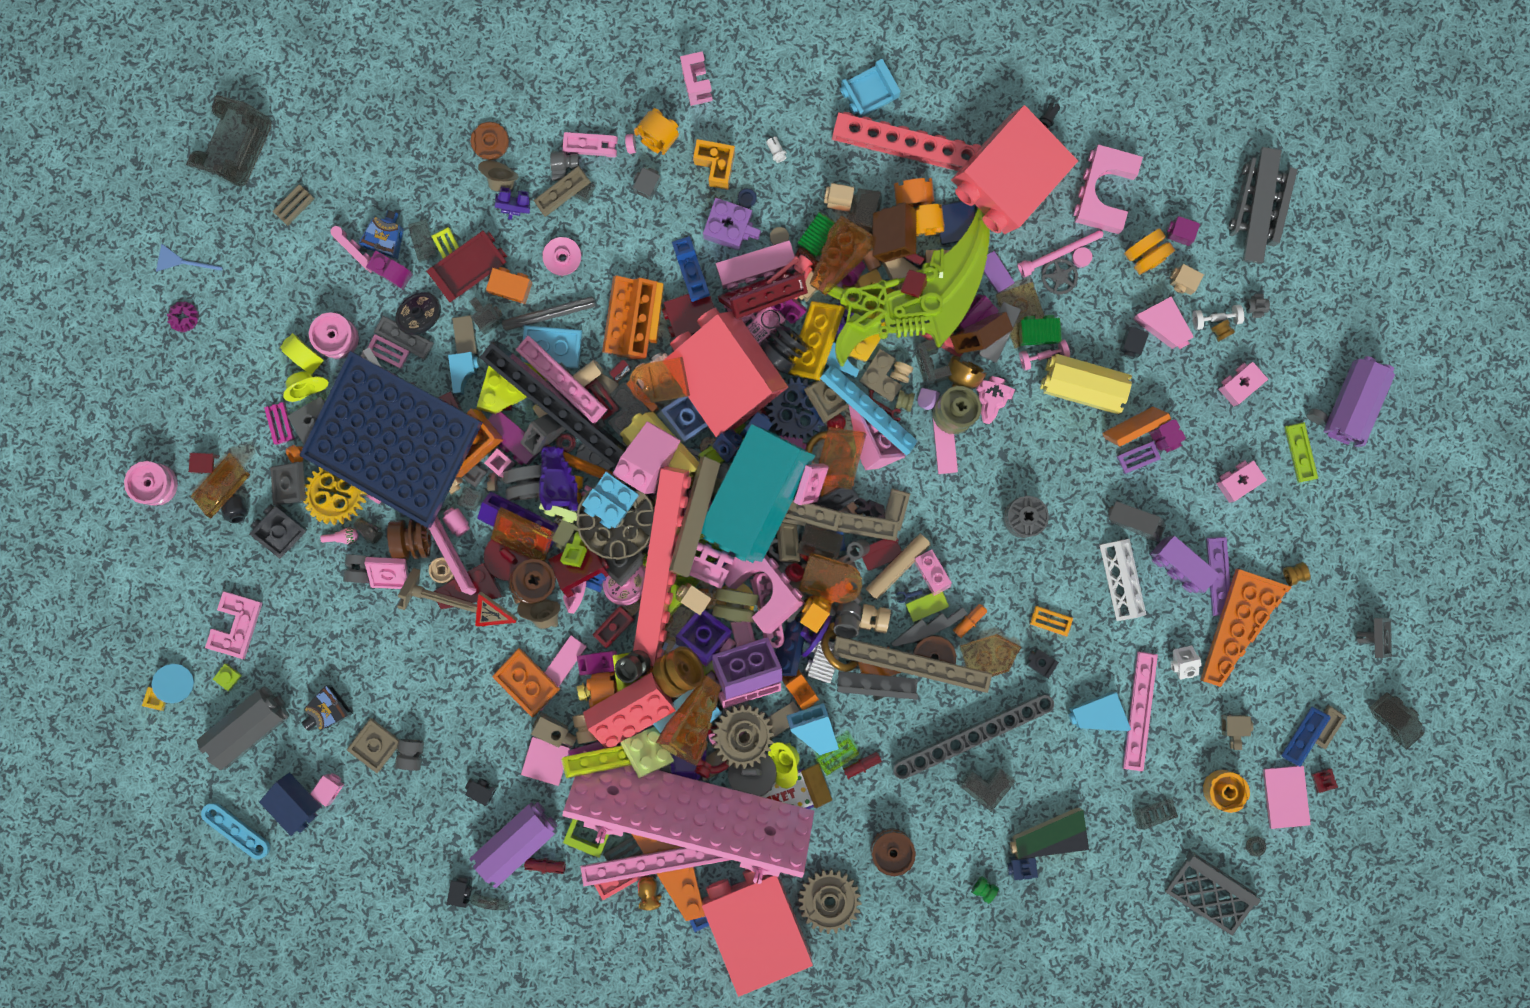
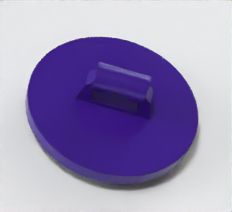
M830 615L817 633L812 631L809 635L810 629L804 625L801 636L806 639V642L803 645L801 656L806 657L820 642L830 623Z

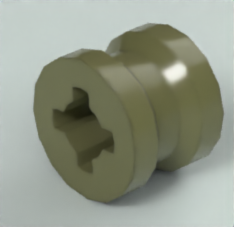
M900 390L895 408H904L910 412L915 393L911 392L908 394L904 390Z

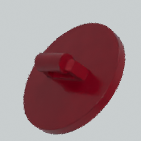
M501 533L493 537L488 542L484 551V562L489 572L497 579L509 581V576L516 566L525 560L533 559L531 545L507 533Z

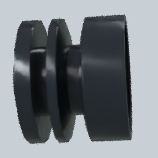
M778 322L774 326L778 332L774 330L769 332L774 341L764 338L759 345L774 367L788 374L796 365L791 356L801 358L803 355L799 350L806 352L809 347L794 330Z

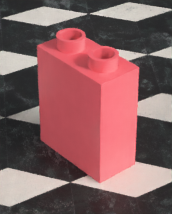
M1024 105L1011 113L951 181L957 186L955 193L963 203L969 206L975 204L985 214L982 220L991 231L1007 234L1020 228L1075 166L1078 160Z
M713 308L697 320L701 328L695 334L691 335L687 331L670 343L674 352L663 361L715 437H719L721 432L730 429L735 430L785 391L788 385L742 319H736L733 311L719 313L717 308Z
M749 869L743 872L745 881L730 886L728 879H723L707 886L706 890L709 896L704 897L702 901L703 911L738 997L813 966L811 953L780 876L763 875L762 883L757 884L758 879L756 883L753 882L755 872Z

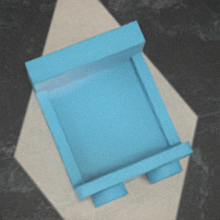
M883 59L878 60L874 67L849 80L843 79L840 88L843 97L848 98L851 103L849 104L851 112L854 115L857 114L859 118L899 98L901 93Z

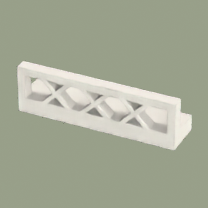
M1130 539L1101 544L1100 549L1116 621L1145 616L1146 611ZM1107 547H1115L1116 555L1114 559L1108 555ZM1114 565L1120 569L1118 578L1112 574ZM1118 584L1124 588L1125 593L1122 597L1116 591ZM1122 604L1128 607L1130 615L1122 616L1120 609Z

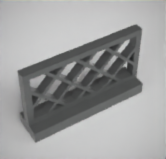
M1190 850L1186 856L1187 859L1168 884L1165 892L1233 936L1253 906H1258L1261 899L1257 893ZM1188 866L1195 869L1197 877L1185 879L1184 872ZM1200 880H1212L1213 888L1202 889ZM1198 881L1199 890L1188 892L1186 883ZM1184 883L1185 893L1176 894L1172 891L1176 884ZM1227 890L1230 898L1219 900L1217 891ZM1214 892L1216 901L1205 903L1203 893ZM1200 894L1202 903L1191 904L1189 896ZM1244 901L1247 905L1244 910L1236 911L1234 902ZM1231 903L1233 912L1221 913L1220 904ZM1217 905L1219 914L1208 915L1206 907ZM1234 916L1235 922L1232 927L1228 928L1225 926L1223 918Z

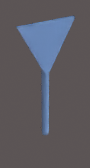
M161 244L156 271L180 264L222 270L223 268L221 266L183 260Z

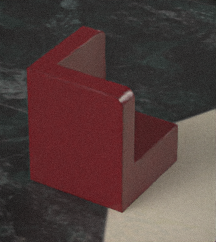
M190 453L188 472L194 474L213 473L214 459H219L220 455Z

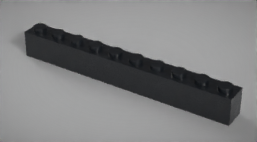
M498 341L491 342L479 358L615 469L627 447L598 423H592L566 397Z

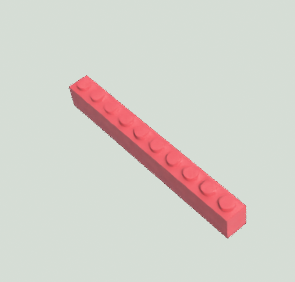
M669 466L661 468L633 649V651H644L650 658L651 666L654 665L658 658L664 655L662 645L667 637L665 626L670 618L668 607L673 599L671 587L676 580V574L669 571L684 518L683 511L688 503L686 491L691 484L690 471Z

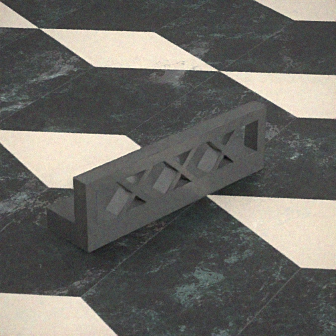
M838 671L837 692L918 700V679Z

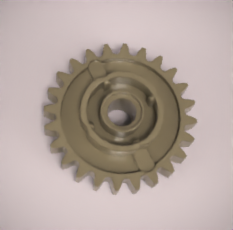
M739 704L737 709L735 706H731V712L725 709V716L719 715L720 722L714 721L717 728L711 729L715 736L710 737V739L716 742L712 747L718 748L715 754L717 756L721 755V761L727 760L726 764L729 766L733 763L734 767L738 768L741 764V767L746 769L748 763L753 767L754 761L759 764L761 763V756L766 758L765 751H771L768 744L774 743L769 739L774 736V733L769 732V730L773 726L767 724L770 719L767 717L763 718L765 713L762 711L758 713L759 709L757 707L752 709L751 705L747 704L744 709V706ZM745 731L746 738L743 741H739V734Z
M830 868L829 873L822 869L821 875L815 871V878L808 876L809 883L803 882V886L806 889L799 890V893L803 895L798 897V901L803 903L799 905V909L804 910L801 913L802 917H808L806 924L812 922V929L818 926L820 933L823 929H826L827 934H829L830 930L833 929L837 934L838 928L845 931V924L852 926L850 919L857 920L854 913H860V909L856 906L862 905V902L857 900V898L861 897V894L855 892L858 889V885L852 886L854 879L847 880V873L841 876L840 870L834 874L832 868ZM827 897H833L835 902L833 905H826L824 900Z

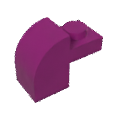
M375 251L366 266L367 269L404 290L413 275L407 268L378 251Z
M611 650L577 656L579 675L615 671L613 655H617V652Z

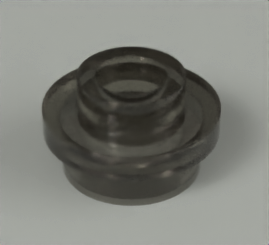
M1253 836L1247 840L1246 850L1252 856H1261L1266 851V843L1262 838ZM1254 843H1258L1259 845L1258 849L1256 850L1253 849Z

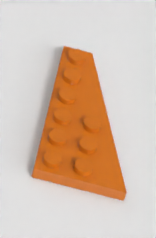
M1240 569L1235 570L1200 678L1201 681L1219 687L1223 685L1233 671L1238 659L1243 657L1246 652L1245 649L1250 642L1255 640L1270 619V614L1275 607L1279 606L1282 602V597L1286 592H1289L1292 588L1291 586Z
M632 834L644 854L682 848L681 846ZM694 867L656 873L685 921L705 917Z

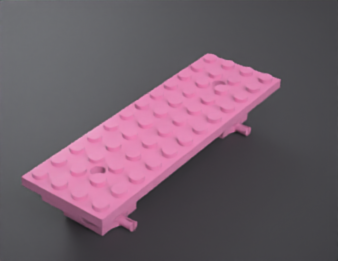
M630 765L576 776L562 816L584 821L583 827L591 828L598 832L596 838L598 843L600 837V843H604L606 834L623 836V833L626 832L741 862L740 867L755 872L753 882L756 883L758 879L757 884H761L763 875L769 874L779 877L780 872L803 878L814 810L659 770L638 778L633 766Z

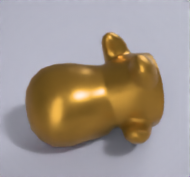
M651 876L642 877L637 884L638 896L641 898L639 909H658L662 904L659 902L662 896L656 895L657 882Z

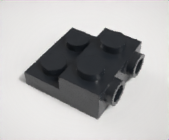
M277 502L274 506L272 504L267 506L263 511L265 515L261 520L256 518L250 525L252 529L249 535L281 559L306 533L307 529L292 517L293 514Z

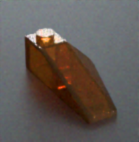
M840 216L829 230L819 263H817L810 281V286L824 295H827L873 248V235L843 216Z
M705 675L702 684L691 692L665 725L656 743L669 753L697 766L707 747L708 729L711 730L712 723L710 721L712 713L716 709L721 686Z

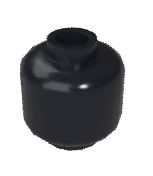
M230 493L220 501L219 506L224 520L234 524L245 520L249 511L243 496Z

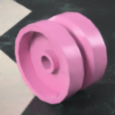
M332 312L321 314L314 319L309 329V339L314 349L329 358H346L350 351L354 352L357 348L359 341L358 330L352 322L340 314Z
M144 461L138 462L128 470L124 479V486L128 496L135 502L157 506L169 502L174 497L178 482L174 471L168 466Z

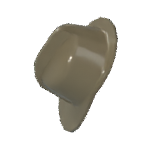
M487 160L478 165V170L487 178L489 188L493 191L499 192L501 187L512 189L514 181L519 178L516 172L512 171L505 164Z
M544 599L534 604L519 603L517 607L519 616L532 621L536 627L546 629L551 626H558V613L560 611V604L558 602Z

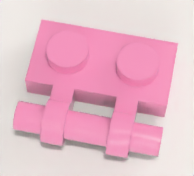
M698 542L697 550L702 552L700 558L694 557L690 576L721 589L729 570L722 568L724 562L732 565L734 557L729 556L725 551L720 552L711 548L712 546L707 543L704 545ZM708 555L719 559L716 565L706 561Z

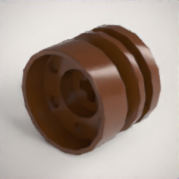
M403 519L393 520L388 523L387 538L391 558L409 560L410 553L414 559H419L420 556L422 558H429L431 553V534L429 528L413 519L409 520L408 526Z

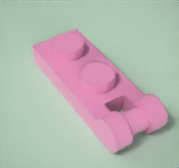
M564 132L562 151L567 154L616 157L617 150H615V145L618 143V137ZM602 143H608V148H602Z
M339 226L332 227L331 235L371 273L372 271L366 268L371 257L367 253L363 255L359 251L361 247L353 239L349 241L346 232Z

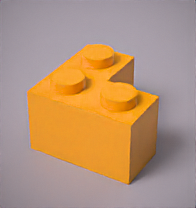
M697 139L693 156L694 165L711 168L709 175L710 187L728 190L735 157V146Z

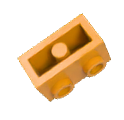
M815 595L813 599L808 598L803 606L800 623L817 633L830 614L832 606L829 604L830 601L821 595L820 597Z

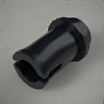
M1054 102L1049 103L1044 115L1039 118L1046 128L1053 126V120L1060 110L1058 104H1055L1053 107Z

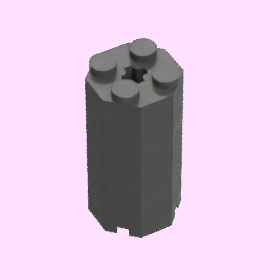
M263 686L197 739L200 752L202 754L206 752L209 755L206 758L207 761L219 770L227 769L288 719L289 713L283 707L285 702L280 696L275 697L268 687Z

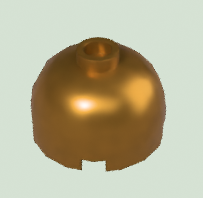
M953 355L947 366V376L953 382L952 387L965 386L969 389H974L979 386L987 373L983 372L984 370L970 361L961 362L959 361L961 357Z

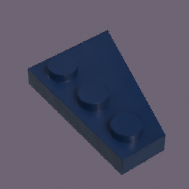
M795 617L792 622L788 623L784 632V643L775 651L782 668V676L797 675L805 640L801 636V631L804 627L800 623L801 617Z

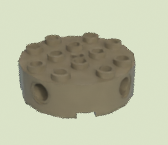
M623 480L620 481L637 492L639 497L617 528L611 527L609 529L600 523L601 518L596 515L591 517L584 512L585 507L582 504L592 489L584 495L578 506L577 526L579 536L590 551L602 558L619 560L638 554L650 543L655 502L649 494H644Z

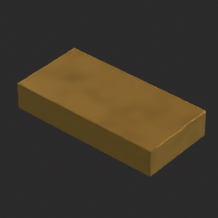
M819 763L802 770L801 773L814 808H819L832 801Z

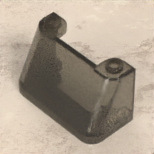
M216 95L212 103V112L220 119L206 152L193 151L186 165L232 185L242 187L247 184L272 126L271 120L248 103Z

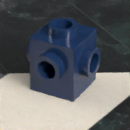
M733 429L721 432L712 447L728 463L734 460L743 442V438Z

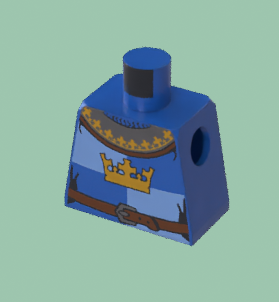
M387 210L384 220L374 217L359 244L363 248L378 251L383 255L398 259L404 231L400 225L395 224L399 214Z

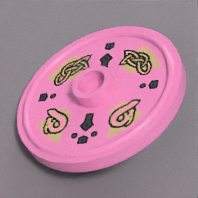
M642 564L622 587L610 576H607V579L603 581V590L606 597L611 602L622 606L638 601L642 596L646 567Z

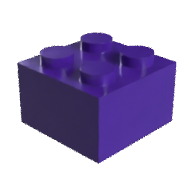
M704 610L701 615L695 613L676 635V644L691 649L698 656L701 663L707 667L712 661V655L719 653L725 642L731 638L732 630Z

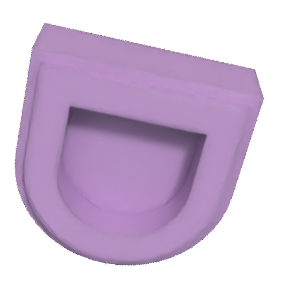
M921 388L918 396V405L925 410L932 409L940 393Z

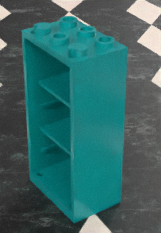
M751 424L706 514L701 532L704 535L703 539L711 543L716 542L720 544L719 548L726 552L736 553L735 557L742 561L762 562L798 491L805 466L811 465L816 455L766 429Z

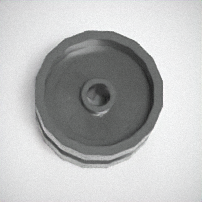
M542 465L520 467L503 472L504 483L508 485L517 484L505 490L507 500H526L538 497L539 481L537 480H540Z

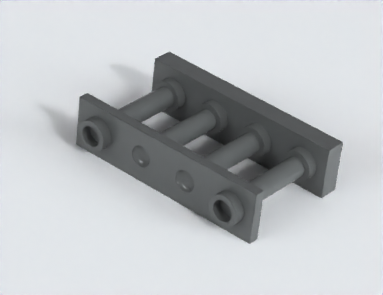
M1252 158L1242 168L1244 178L1234 218H1231L1228 229L1231 230L1229 236L1236 235L1239 230L1247 232L1248 224L1241 222L1243 212L1250 213L1251 205L1246 204L1248 193L1253 194L1254 186H1250L1252 175L1256 176L1257 168L1255 167L1257 158ZM1290 167L1282 174L1278 173L1277 181L1281 184V188L1274 195V202H1277L1271 213L1272 225L1271 228L1269 227L1268 246L1275 247L1281 241L1298 171L1296 168Z

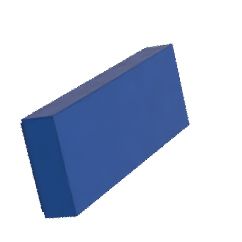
M1312 706L1281 756L1301 767L1331 717Z

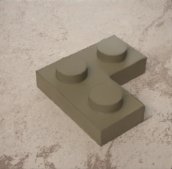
M880 349L859 382L892 403L902 385L886 376L896 359Z

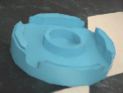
M165 665L157 670L153 676V693L164 703L174 704L181 702L192 692L193 676L182 665Z

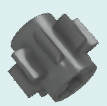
M1254 294V296H1251V299H1247L1246 312L1252 313V318H1261L1264 316V313L1269 312L1270 301L1269 299H1264V294Z

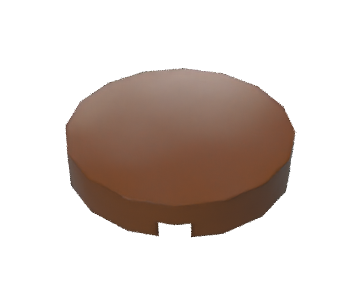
M496 122L481 123L471 134L470 142L472 149L477 156L484 160L499 159L506 153L509 147L507 132Z

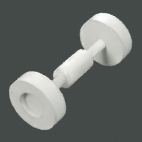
M1234 305L1232 307V314L1217 313L1211 314L1209 317H1203L1201 310H1196L1192 313L1195 330L1203 329L1204 321L1209 320L1216 322L1233 317V322L1236 325L1244 322V311L1241 305Z

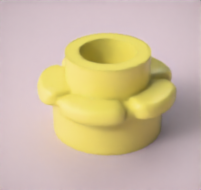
M584 683L577 686L579 700H586L587 702V697H591L587 686Z

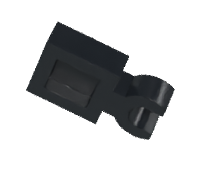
M858 498L854 501V504L859 506L855 509V513L885 519L884 505L870 499L865 501L863 498Z

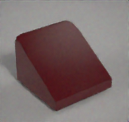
M909 270L901 288V293L919 298L927 285L926 274Z

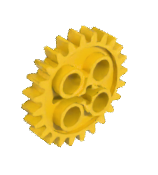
M320 467L319 473L312 472L314 478L307 477L310 484H305V488L308 490L305 491V497L308 498L303 502L308 504L305 507L306 510L311 511L310 515L312 517L316 516L319 522L323 520L325 524H328L331 520V523L336 525L337 520H339L341 524H344V518L351 521V514L358 516L356 510H363L360 503H366L362 496H366L367 493L352 485L348 490H344V486L348 484L347 482ZM332 479V483L325 486L326 481ZM337 491H338L341 495H339V494H334V495L332 496L329 492H331V493H337ZM326 497V501L323 504H319L320 499ZM345 501V505L342 508H338V504Z

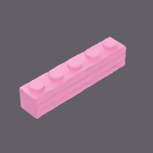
M781 682L727 700L723 691L719 692V700L724 709L781 691Z

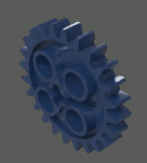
M797 377L794 383L793 379L789 378L788 388L770 402L771 406L765 407V409L771 410V413L766 416L772 417L773 420L770 422L776 424L774 431L781 430L780 436L787 433V438L794 436L795 439H799L801 436L802 440H805L806 434L809 437H813V431L816 433L820 431L817 426L825 425L813 404L810 408L805 404L808 396L804 389L815 382H811L808 385L807 378L801 383L800 377ZM788 392H792L794 394L795 398L793 402H790L787 399ZM781 403H785L786 405L792 407L798 405L799 409L813 412V415H810L803 411L796 413V409L784 407L781 405ZM783 410H786L789 413V419L787 421L784 420L781 416ZM801 416L806 417V426L801 425Z

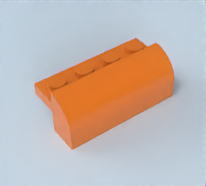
M617 275L613 276L602 353L628 359L646 358L657 281L640 277L629 279Z

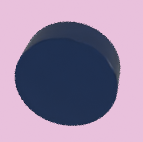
M745 188L739 192L738 203L740 206L751 208L756 204L757 196L752 189Z

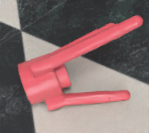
M803 255L795 256L789 264L769 279L767 284H771L793 265H795L793 267L795 270L793 275L804 273L806 281L809 273L812 271L811 266L813 263Z

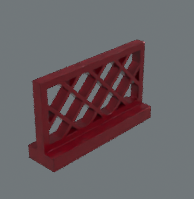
M785 272L771 284H767V281L772 277L719 295L718 300L731 309L734 317L739 319L808 293L803 274L793 275Z

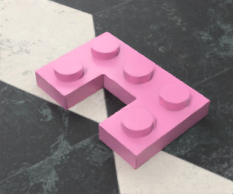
M223 591L217 610L235 615L230 634L211 629L205 648L245 659L263 602Z

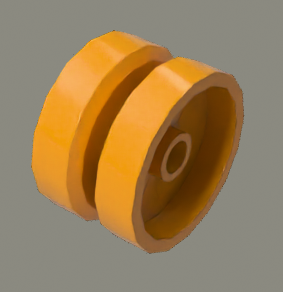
M1160 228L1137 242L1124 253L1129 261H1135L1142 257L1134 266L1139 275L1149 269L1152 270L1176 251L1170 242L1164 243L1160 247L1157 246L1166 237Z

